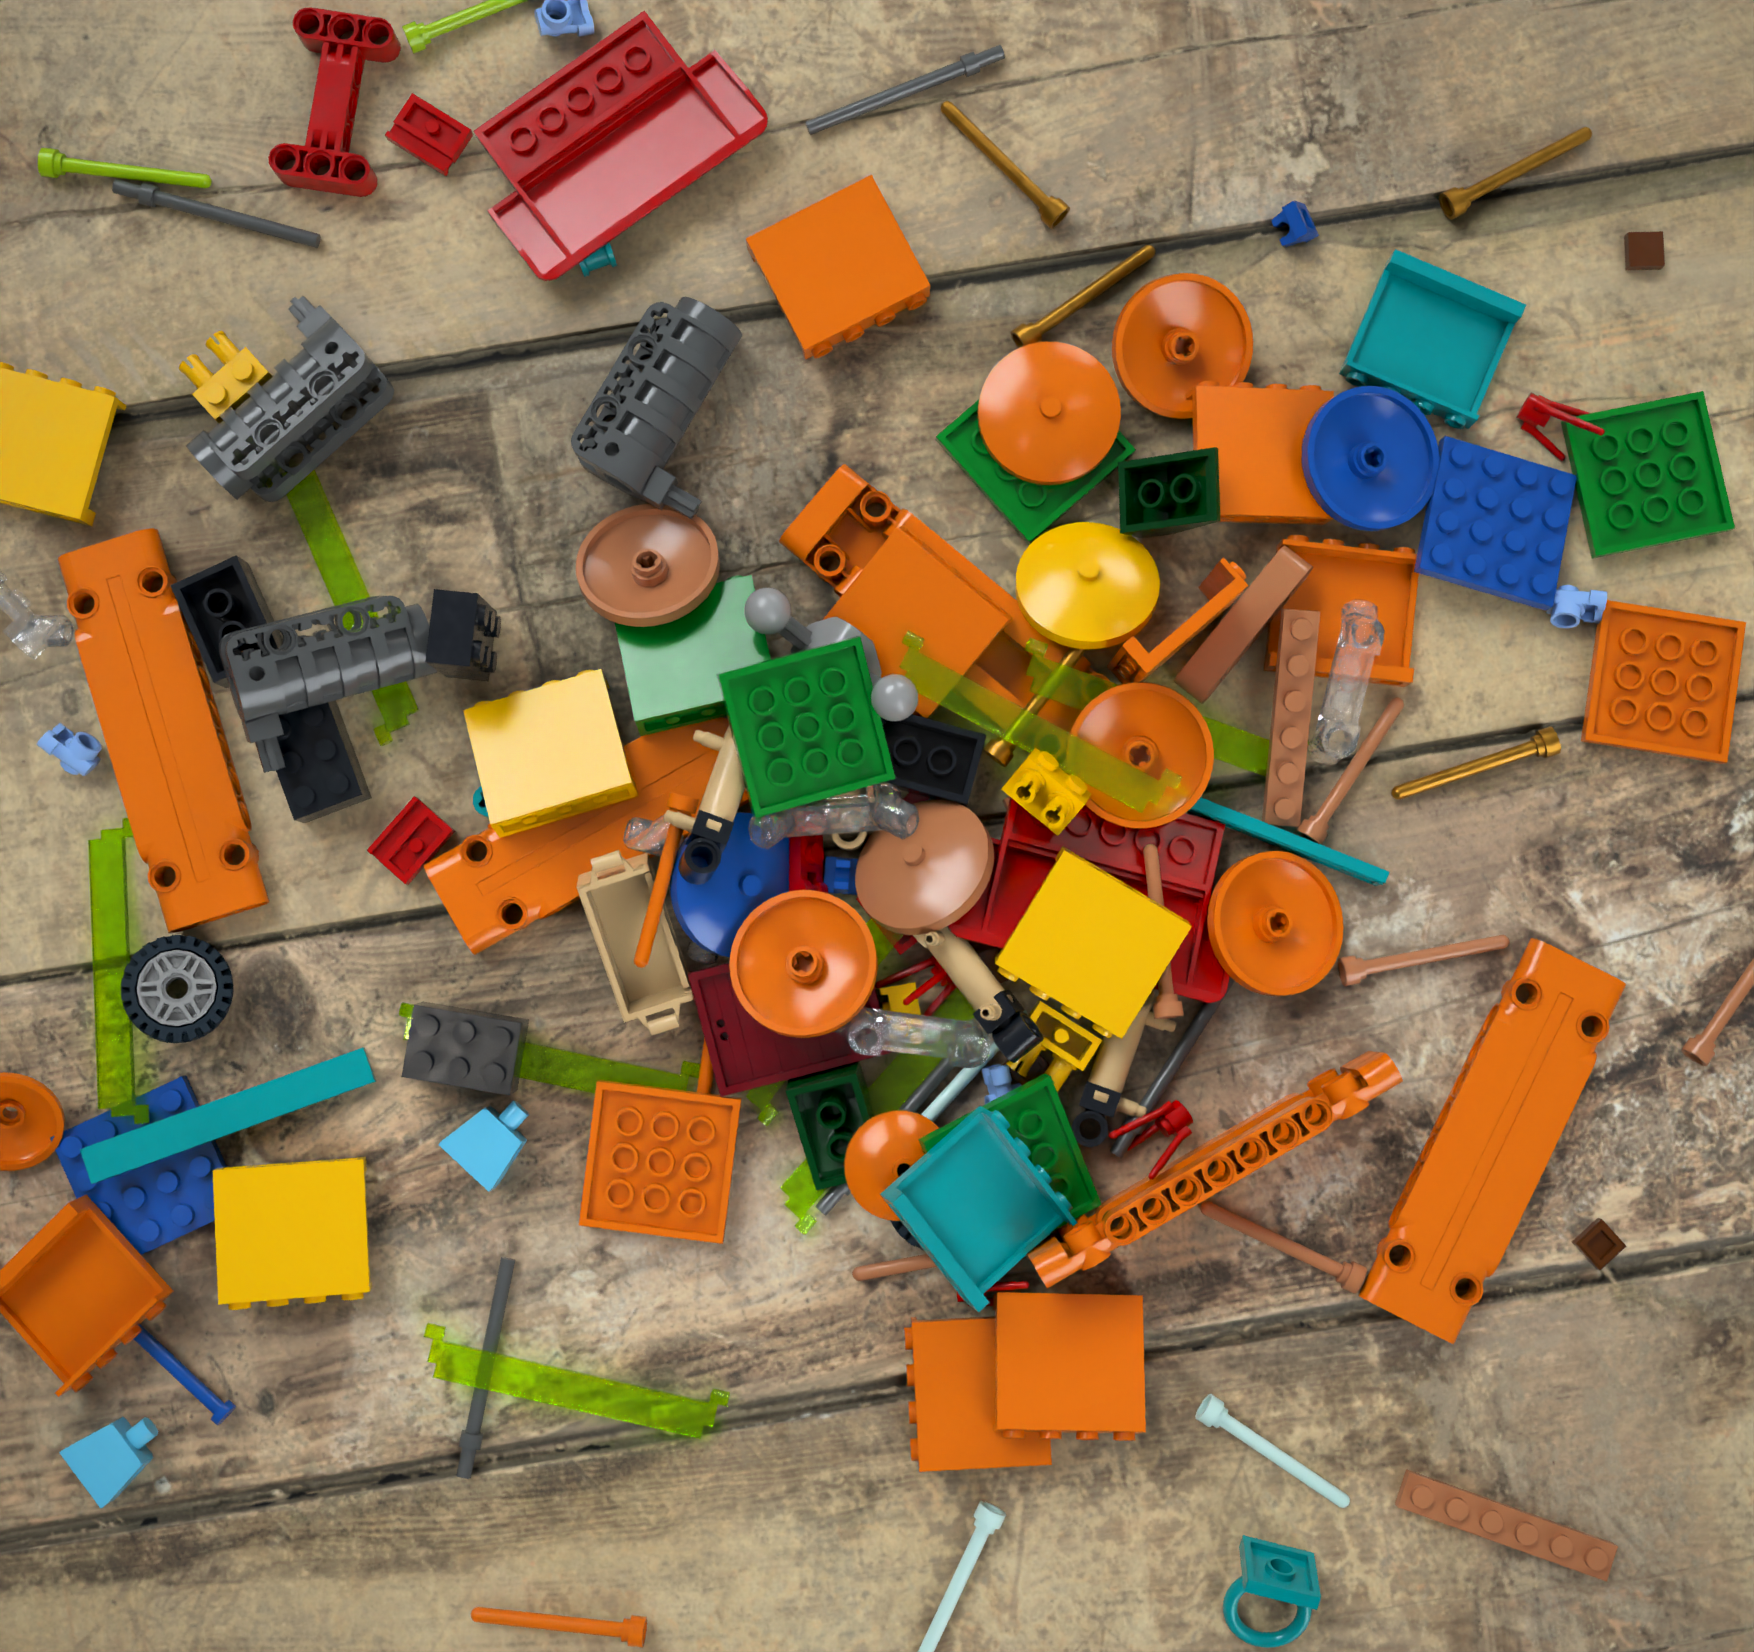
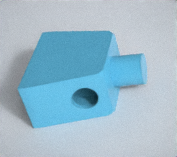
M514 1100L501 1114L491 1106L485 1107L443 1139L438 1145L490 1192L499 1185L527 1141L517 1128L529 1116V1113Z
M122 1417L75 1442L59 1453L98 1506L103 1508L115 1500L153 1459L151 1451L145 1444L158 1435V1430L155 1424L146 1417L133 1427L127 1419Z

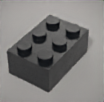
M237 555L170 585L213 682L226 689L229 688L219 654L220 640L230 632L274 621L249 564ZM274 630L269 638L270 645L274 649L279 648L283 642L279 630ZM238 642V646L233 648V654L241 655V651L254 648L255 650L258 647L256 643L246 644Z
M434 589L425 662L448 678L489 682L490 673H495L497 665V653L492 650L494 637L499 638L501 617L496 616L497 611L478 593Z
M336 700L278 715L284 734L277 736L286 767L280 768L276 772L295 821L308 823L372 798Z
M913 714L901 721H888L880 717L896 779L879 784L935 800L953 801L967 807L986 734Z
M424 1001L414 1004L402 1077L511 1095L518 1090L529 1019Z

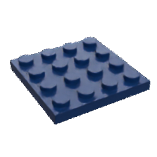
M1444 436L1439 441L1440 463L1433 493L1427 502L1414 572L1545 611L1551 609L1555 599L1576 476Z
M181 1076L64 1131L61 1142L55 1149L76 1199L87 1194L141 1255L215 1221L213 1170L227 1167L216 1141L213 1140L95 1184L90 1182L80 1149L199 1107L200 1105L187 1076Z

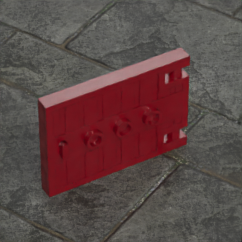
M730 962L688 973L720 1097L889 1054L892 1051L889 1039L883 1040L880 1032V1027H884L885 1024L875 986L861 1011L841 1028L817 1037L796 1038L781 1035L767 1029L745 1010L732 986ZM865 1031L868 1044L858 1046L856 1034Z

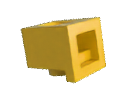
M915 982L879 988L880 995L888 994L889 1001L883 1002L882 1006L885 1024L893 1023L895 1037L916 1034L915 1027L922 1026L919 1001L916 999L907 1006L903 1004V1000L916 990Z

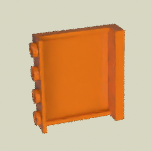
M872 174L746 238L748 252L753 261L757 262L802 347L805 360L812 356L817 359L827 355L833 350V345L843 340L849 343L858 339L865 333V329L874 324L878 327L886 325L896 317V313L906 308L909 311L915 310L927 302L926 298L930 296L931 285Z
M1216 381L1199 382L1197 386L1186 394V400H1192L1193 450L1218 448L1219 522L1324 525L1333 520L1312 496L1304 477L1301 457L1303 438L1308 424L1317 410L1334 397V391L1321 390V386L1318 385L1302 386L1298 390L1287 389L1285 384L1267 385L1266 388H1253L1252 383L1241 382L1232 384V387H1222Z
M897 526L824 617V619L836 616L857 628L874 642L881 667V678L890 674H899L910 679L918 691V704L912 714L924 718H930L934 715L938 706L993 639L1013 619L1010 614L905 526Z
M1289 535L1287 539H1282L1277 545L1276 553L1285 545L1313 566L1311 573L1282 609L1320 612L1314 677L1406 687L1413 683L1414 668H1409L1419 577V573L1414 572L1417 558L1415 549L1396 547L1393 551L1380 550L1379 545L1372 543H1360L1358 547L1344 546V541L1338 539H1324L1323 543L1309 542V537L1303 535ZM1281 610L1268 625L1263 671L1276 672Z
M1223 557L1198 587L1210 600L1150 653L1132 636L1120 647L1107 665V668L1121 684L1145 681L1219 617L1249 586L1244 581L1247 578L1244 571L1235 562L1231 561L1228 563Z
M87 1194L67 1203L0 1270V1313L64 1383L55 1392L58 1397L71 1389L77 1393L93 1379L90 1372L96 1366L102 1369L118 1354L114 1349L121 1342L124 1345L128 1344L140 1334L142 1329L139 1325L146 1318L151 1321L167 1307L163 1301L174 1292Z
M997 1292L993 1295L996 1364V1424L993 1425V1431H1002V1438L1024 1439L1025 1432H1039V1439H1062V1432L1076 1433V1440H1099L1098 1433H1113V1440L1135 1441V1434L1146 1432L1143 1295Z
M995 1316L917 1320L916 1317H911V1327H905L904 1331L905 1350H913V1364H906L907 1387H915V1401H908L909 1424H917V1438H910L911 1461H919V1472L1052 1465L1051 1440L1039 1439V1432H1025L1024 1439L1002 1438V1431H993V1425L996 1424Z

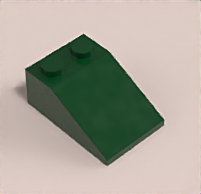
M1212 447L1118 462L1121 534L1137 538L1171 535L1220 521L1218 448Z
M860 1061L788 1080L786 1094L816 1190L846 1183L844 1158L848 1144L858 1128L874 1117Z

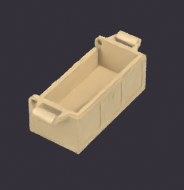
M618 850L590 859L592 871L578 876L576 888L624 1023L638 1018L650 1030L651 1035L680 1027L678 1020L680 1004L692 1001L694 996L688 977L689 970L665 901L649 962L644 968H639L634 964L636 949L656 877L649 854L645 853L624 859ZM672 1007L675 1013L647 1021L646 1016Z

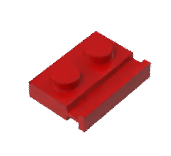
M413 93L393 121L394 125L391 130L385 133L388 141L444 176H447L452 163L455 164L474 135L470 128Z
M414 796L367 851L376 857L380 863L404 884L409 885L424 868L423 865L434 857L455 833V830L421 802L419 798Z

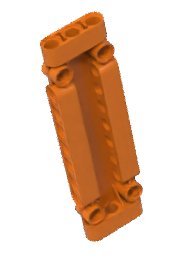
M843 464L785 530L779 542L815 571L821 580L833 586L836 594L841 597L897 526H905L1010 614L1013 619L998 633L952 689L956 695L1004 734L1070 647L1056 643L1035 630L1025 619L1015 598L911 512L904 508L900 510L891 502L887 494L877 491L850 467ZM876 502L882 504L886 511L880 517H872L866 512V508L871 503ZM827 556H834L840 561V565L834 571H825L820 566L822 559ZM1084 656L1079 659L1016 741L1017 745L1025 746L1031 752L1035 747L1042 752L1039 746L1040 740L1044 737L1055 739L1058 743V752L1052 756L1058 761L1059 767L1068 775L1067 745L1070 732L1081 711L1092 700L1086 695V685L1097 683L1103 688V691L1114 687L1106 676L1097 673L1090 667V662Z
M149 528L135 531L59 556L58 562L68 593L67 608L70 614L75 617L78 629L75 630L78 651L134 840L142 860L146 864L148 863V882L156 890L168 933L191 929L268 904L269 898L258 866L259 851L251 842L248 833L252 829L248 809L201 653L170 586L176 583L177 580L170 573L158 529ZM162 577L163 585L161 589L157 592H152V582L156 578ZM93 598L94 608L91 612L85 614L83 610L84 603L88 599ZM241 846L245 851V857L240 864L236 865L232 860V853L236 847ZM172 868L176 878L172 885L167 886L164 883L163 876L167 869Z
M716 718L644 735L623 746L631 776L636 784L637 797L499 838L492 826L488 824V829L477 835L467 837L460 845L423 865L428 878L470 951L476 955L514 932L525 929L535 920L547 918L579 900L580 896L576 888L578 876L592 871L590 859L618 850L624 859L648 853L651 859L661 853L670 824L663 819L666 811L670 810V807H667L670 792L699 800L696 813H691V817L695 818L719 754L718 751L694 741V733L696 730H700L724 738V734L729 727L728 718ZM746 787L738 808L749 802ZM683 830L681 841L688 836V831ZM483 842L487 848V855L482 861L475 862L471 856V849L476 843ZM517 904L522 909V918L518 923L511 924L506 918V911L511 905Z
M1530 939L1512 979L1506 981L1502 987L1500 1003L1495 1004L1488 1013L1392 1211L1388 1227L1391 1229L1387 1237L1383 1238L1377 1246V1258L1358 1294L1359 1297L1451 1344L1455 1343L1472 1305L1478 1303L1482 1298L1485 1278L1490 1277L1496 1271L1592 1072L1597 1059V1053L1594 1051L1598 1043L1608 1035L1610 1028L1609 1020L1625 989L1626 983L1538 939ZM1521 984H1524L1529 990V997L1524 1003L1519 1002L1516 997V990ZM1586 1017L1591 1018L1594 1025L1592 1033L1588 1036L1583 1033L1581 1027L1582 1021ZM1396 1245H1402L1404 1249L1403 1258L1397 1263H1392L1389 1258L1390 1250ZM1467 1278L1469 1281L1467 1293L1457 1296L1455 1292L1457 1282Z
M1367 1051L1341 1066L1340 1071L1342 1074L1338 1075L1335 1068L1321 1073L1307 1083L1309 1089L1302 1094L1292 1093L1164 1166L1155 1179L1150 1180L1147 1176L1102 1202V1205L1095 1209L1092 1216L1087 1218L1086 1214L1075 1219L1077 1223L1074 1226L1069 1223L1061 1226L1057 1231L1064 1243L1059 1242L1053 1234L1043 1239L1027 1254L1046 1288L1051 1287L1080 1269L1084 1271L1096 1266L1111 1255V1251L1119 1246H1125L1136 1241L1325 1131L1334 1121L1338 1119L1344 1120L1368 1107L1370 1100L1403 1082L1398 1068L1386 1053ZM1245 1144L1244 1151L1240 1154V1149ZM1214 1161V1166L1208 1173V1167ZM1183 1180L1181 1188L1175 1192L1177 1183ZM1152 1198L1150 1206L1143 1210L1144 1203ZM1120 1217L1119 1224L1114 1228H1110L1112 1221Z

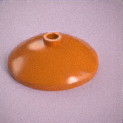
M3 1072L0 1073V1170L15 1171L30 1168L46 1160L61 1142L65 1128L64 1111L56 1095L41 1082L22 1074ZM6 1107L15 1108L17 1111H9Z
M907 1110L883 1112L862 1124L852 1136L844 1158L846 1183L855 1200L872 1215L885 1220L900 1221L881 1197L880 1193L900 1177L897 1174V1168L900 1164L906 1163L910 1168L924 1155L918 1139L939 1129V1127L927 1117Z

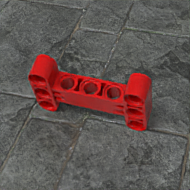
M312 7L303 8L294 15L293 28L306 49L315 53H321L305 146L288 143L276 145L268 156L269 164L280 181L290 187L366 197L375 191L377 176L363 156L349 153L365 60L381 63L395 60L401 51V44L391 24L385 19ZM319 26L315 33L306 34L309 28ZM345 32H354L350 38L340 39ZM382 36L388 37L385 43L381 45L375 44L378 38ZM287 161H296L291 169L282 170L283 165ZM324 165L330 166L326 174L317 175L320 167ZM365 171L361 179L357 181L351 180L355 172Z

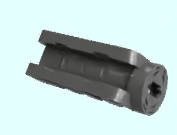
M304 296L300 299L292 298L290 302L293 305L288 308L300 322L297 328L307 338L301 343L304 349L289 362L284 358L274 367L277 373L262 386L257 382L247 391L250 397L238 408L234 409L230 406L220 415L223 419L221 423L209 433L203 430L186 445L200 464L237 500L250 488L266 502H276L283 498L392 400L394 395V387L391 382L375 366L360 346L321 305L315 308ZM377 385L380 390L375 394L372 392V388ZM361 397L367 402L365 405L359 401ZM351 406L357 407V412L353 418L342 420V413L346 408ZM334 421L340 426L338 429L332 425ZM324 432L327 437L321 441L319 435ZM308 444L314 449L312 452L306 448ZM303 453L304 458L301 464L290 468L289 461L291 457L295 454ZM280 469H283L287 473L284 477L279 472ZM271 479L273 485L268 489L266 483Z
M681 297L676 307L664 302L652 304L646 310L572 435L571 446L583 468L626 494L644 500L661 511L667 505L692 519L698 512L702 501L677 487L676 477L663 469L740 341L742 332L739 328L713 308L689 297ZM664 313L667 314V318H660L656 321L653 318L655 315L661 317ZM641 343V344H640V347H639V349H638V351L636 352V354H635V356H634V355H633L634 347H635L637 344ZM605 404L604 408L602 409L601 413L597 418L598 408L601 405ZM609 417H615L609 422H604ZM591 421L594 423L593 426L589 425Z
M372 596L224 635L219 643L221 661L235 707L242 721L247 742H255L264 773L286 767L277 736L284 734L278 715L438 672L425 662L430 626L419 604L405 606L395 596ZM384 607H387L388 613L380 618L370 617L368 611H381ZM346 612H350L354 618V623L350 630L345 629L342 619ZM312 624H327L329 631L324 629L315 631L313 636H298L295 631L297 629L298 631L310 629ZM274 630H279L283 636L282 645L277 649H274L269 642L270 635ZM238 642L246 644L256 643L258 647L255 650L254 648L241 651V655L233 654V648L238 646Z

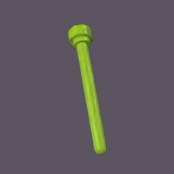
M487 0L427 25H424L423 22L416 24L414 21L402 26L411 50L415 54L425 50V45L430 44V39L528 0Z
M41 148L38 154V170L42 177L58 178L59 175H65L66 172L197 188H208L212 184V180L207 174L67 158L58 149Z

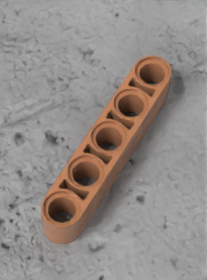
M1284 545L1176 676L1174 682L1203 704L1311 573L1313 566Z

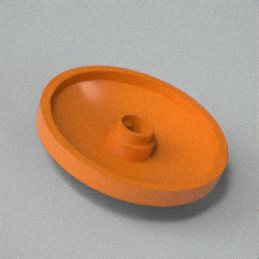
M1193 273L1163 276L1140 288L1123 307L1117 319L1112 339L1114 368L1127 394L1149 412L1176 419L1193 418L1192 400H1186V394L1197 386L1199 382L1216 381L1222 387H1232V384L1243 382L1248 373L1253 354L1251 323L1239 299L1220 282L1210 277Z
M1046 341L1032 343L1009 353L996 364L986 378L978 404L980 435L992 458L1011 475L1023 481L1040 485L1068 483L1085 476L1095 469L1112 448L1121 419L1119 394L1112 377L1105 367L1086 351L1061 342Z
M1131 682L1117 685L1092 699L1077 717L1071 729L1067 745L1069 776L1072 774L1079 777L1087 785V790L1091 793L1090 798L1086 802L1087 807L1106 821L1129 828L1157 827L1185 814L1195 805L1205 791L1214 763L1211 733L1199 710L1179 692L1150 682Z
M1267 851L1239 860L1227 869L1217 882L1208 907V933L1216 958L1225 972L1234 981L1254 993L1266 996H1286L1304 992L1318 984L1329 973L1339 955L1344 929L1339 899L1326 876L1311 862L1298 855L1283 851Z
M796 890L768 899L748 915L734 938L729 968L732 986L737 998L745 1010L758 1023L781 1035L810 1038L825 1035L841 1028L861 1011L875 985L878 957L872 934L865 921L853 907L828 893L814 890Z

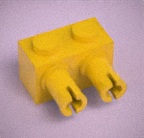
M217 331L213 335L220 344L218 345L210 337L205 345L224 366L213 374L200 360L198 355L192 354L186 359L193 365V368L183 360L179 365V370L197 387V390L192 395L218 423H221L223 419L220 415L230 406L234 409L238 408L250 397L247 393L250 388L257 382L262 386L273 375L246 347L240 351L226 336L224 331Z
M1036 747L1001 789L1057 836L1084 807L1091 796V793L1087 790V785L1079 777L1072 774L1069 776L1059 767L1055 757L1046 751L1040 752Z
M1038 1000L1028 1016L1038 1026L1044 1039L1017 1062L1014 1063L1009 1060L1006 1065H1009L1015 1071L1020 1061H1023L1017 1073L1026 1077L1040 1052L1049 1049L1053 1052L1052 1056L1054 1059L1044 1074L1051 1076L1058 1093L1072 1070L1080 1069L1083 1071L1103 1040Z

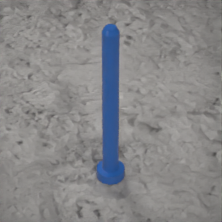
M140 1324L139 1326L142 1331L134 1340L213 1413L211 1420L217 1426L221 1424L232 1413L236 1405L230 1400L224 1403Z

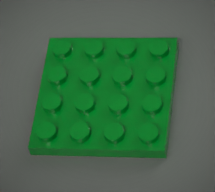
M1703 391L1575 416L1603 428L1605 431L1603 435H1598L1561 421L1572 474L1576 476L1575 488L1592 559L1735 529Z
M979 400L935 438L939 445L1028 545L1116 470L1118 462L1126 461L1136 451L1118 430L1116 439L1107 456L1095 469L1085 476L1057 485H1040L1023 481L1005 471L987 451L978 427Z
M860 636L716 674L753 817H762L896 779L881 718L872 706L871 693L873 685Z
M1043 1074L982 1106L991 1112L997 1110L1005 1117L1010 1124V1127L1007 1129L1013 1139L1018 1137L1031 1152L1028 1159L1034 1166L1038 1164L1047 1172L1052 1179V1182L1048 1185L1054 1193L1060 1192L1070 1202L1073 1208L1069 1212L1074 1219L1102 1205L1051 1076ZM973 1111L919 1138L918 1140L924 1155ZM1063 1221V1222H1062L1058 1227H1056L1054 1230H1056V1229L1060 1228L1061 1226L1067 1224V1222Z

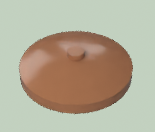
M641 504L625 508L608 516L588 533L579 548L576 558V577L581 593L589 606L599 615L612 622L634 627L661 625L687 615L709 596L717 582L720 571V556L717 542L708 525L697 515L690 519L667 505L661 511L651 504Z
M937 799L921 801L906 806L889 816L875 829L860 853L855 873V886L859 901L867 913L879 925L892 932L905 935H920L940 930L966 914L986 889L994 865L992 839L980 819L970 809L959 803Z

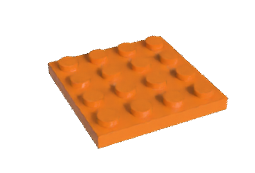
M1607 600L1601 621L1597 624L1581 741L1720 764L1727 763L1746 622Z
M597 1080L579 1226L723 1244L742 1098L720 1097V1095Z

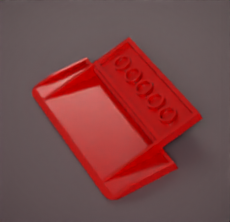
M644 10L473 131L478 141L516 190L487 210V212L536 277L543 281L555 280L761 135L767 128L768 117L766 111L751 91L716 50L688 68Z
M1010 797L1001 839L991 837L994 847V865L987 887L975 905L960 919L947 927L956 937L1003 949L1055 864V858L1062 846L1148 897L1143 850L1146 845L1154 844L1158 849L1164 907L1188 920L1192 926L1170 961L1174 994L1206 1003L1217 1002L1226 994L1230 976L1220 965L1212 949L1208 933L1207 916L1225 824L1185 813L1179 818L1161 826L1129 828L1106 821L1090 810L1085 804L1057 836ZM1158 982L1153 989L1159 990Z

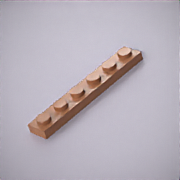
M1281 609L1262 821L1270 825L1300 826L1320 622L1319 611Z
M1407 1469L1395 1501V1505L1401 1509L1606 1582L1618 1548L1613 1542Z

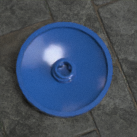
M1361 386L1334 396L1325 402L1314 414L1305 431L1302 444V468L1312 496L1329 516L1345 526L1362 531H1380L1395 527L1418 514L1432 496L1440 463L1437 440L1429 421L1412 401L1398 392L1379 386Z
M736 813L729 840L721 854V862L709 881L699 885L690 884L680 875L678 865L683 852L688 846L685 844L687 837L679 847L670 879L671 902L680 926L687 936L699 947L718 956L730 957L731 947L738 929L755 908L774 896L789 892V836L776 823L765 817L755 818L752 813ZM697 855L691 857L696 866L708 867L707 861L703 857Z

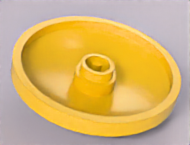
M1094 522L1065 524L1041 534L1027 547L1021 556L1015 580L1018 606L1029 624L1046 638L1061 645L1078 649L1107 648L1118 645L1135 636L1151 619L1156 609L1160 590L1159 572L1148 550L1133 536L1121 534L1120 529Z

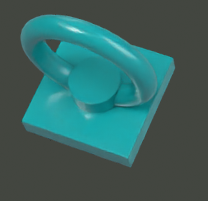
M1243 1535L1239 1546L1242 1576L1231 1584L1225 1594L1223 1601L1225 1621L1229 1629L1239 1639L1248 1644L1264 1648L1286 1645L1297 1639L1306 1630L1311 1619L1312 1609L1317 1610L1321 1600L1314 1553ZM1247 1592L1297 1605V1613L1294 1620L1287 1627L1275 1632H1260L1251 1629L1240 1619L1238 1615V1602L1242 1595Z

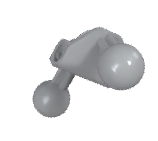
M761 588L754 591L748 597L744 607V615L749 626L761 634L779 633L793 644L791 654L860 636L873 685L871 702L875 712L885 720L901 721L908 718L915 711L918 704V691L914 683L907 677L899 674H890L881 678V667L874 642L857 628L836 616L811 623L805 627L791 616V606L788 598L775 588Z

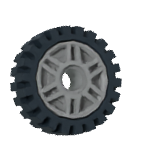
M163 936L142 946L143 948L131 957V961L127 964L121 980V999L129 1019L144 1034L162 1042L186 1043L206 1036L224 1020L233 999V978L226 960L210 944L192 936ZM174 980H183L188 984V991L182 998L174 999L168 995V986Z

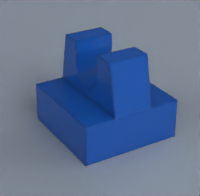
M1295 200L1283 206V211L1271 220L1276 228H1280L1285 224L1289 226V233L1279 239L1282 246L1288 247L1301 242L1307 243L1319 236L1304 203Z
M826 856L824 883L828 887V893L857 895L855 873L858 859Z

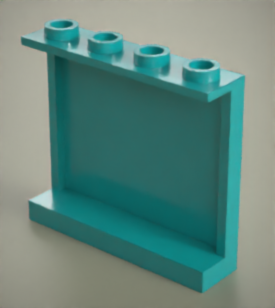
M1395 249L1386 262L1339 374L1345 376L1347 382L1357 387L1379 386L1398 392L1412 401L1424 415H1431L1432 413L1443 418L1444 423L1456 429H1463L1465 427L1469 429L1480 416L1477 415V412L1513 327L1522 317L1526 304Z
M982 1106L976 1108L880 1193L881 1197L965 1303L978 1313L990 1303L983 1295L990 1287L1063 1221L1072 1226L1077 1223L1069 1212L1073 1208L1070 1202L1060 1192L1054 1193L1048 1185L1052 1182V1179L1047 1172L1038 1164L1034 1166L1028 1159V1156L1031 1155L1028 1147L1018 1137L1013 1139L1007 1129L1010 1127V1124L1005 1117L997 1110L991 1112Z

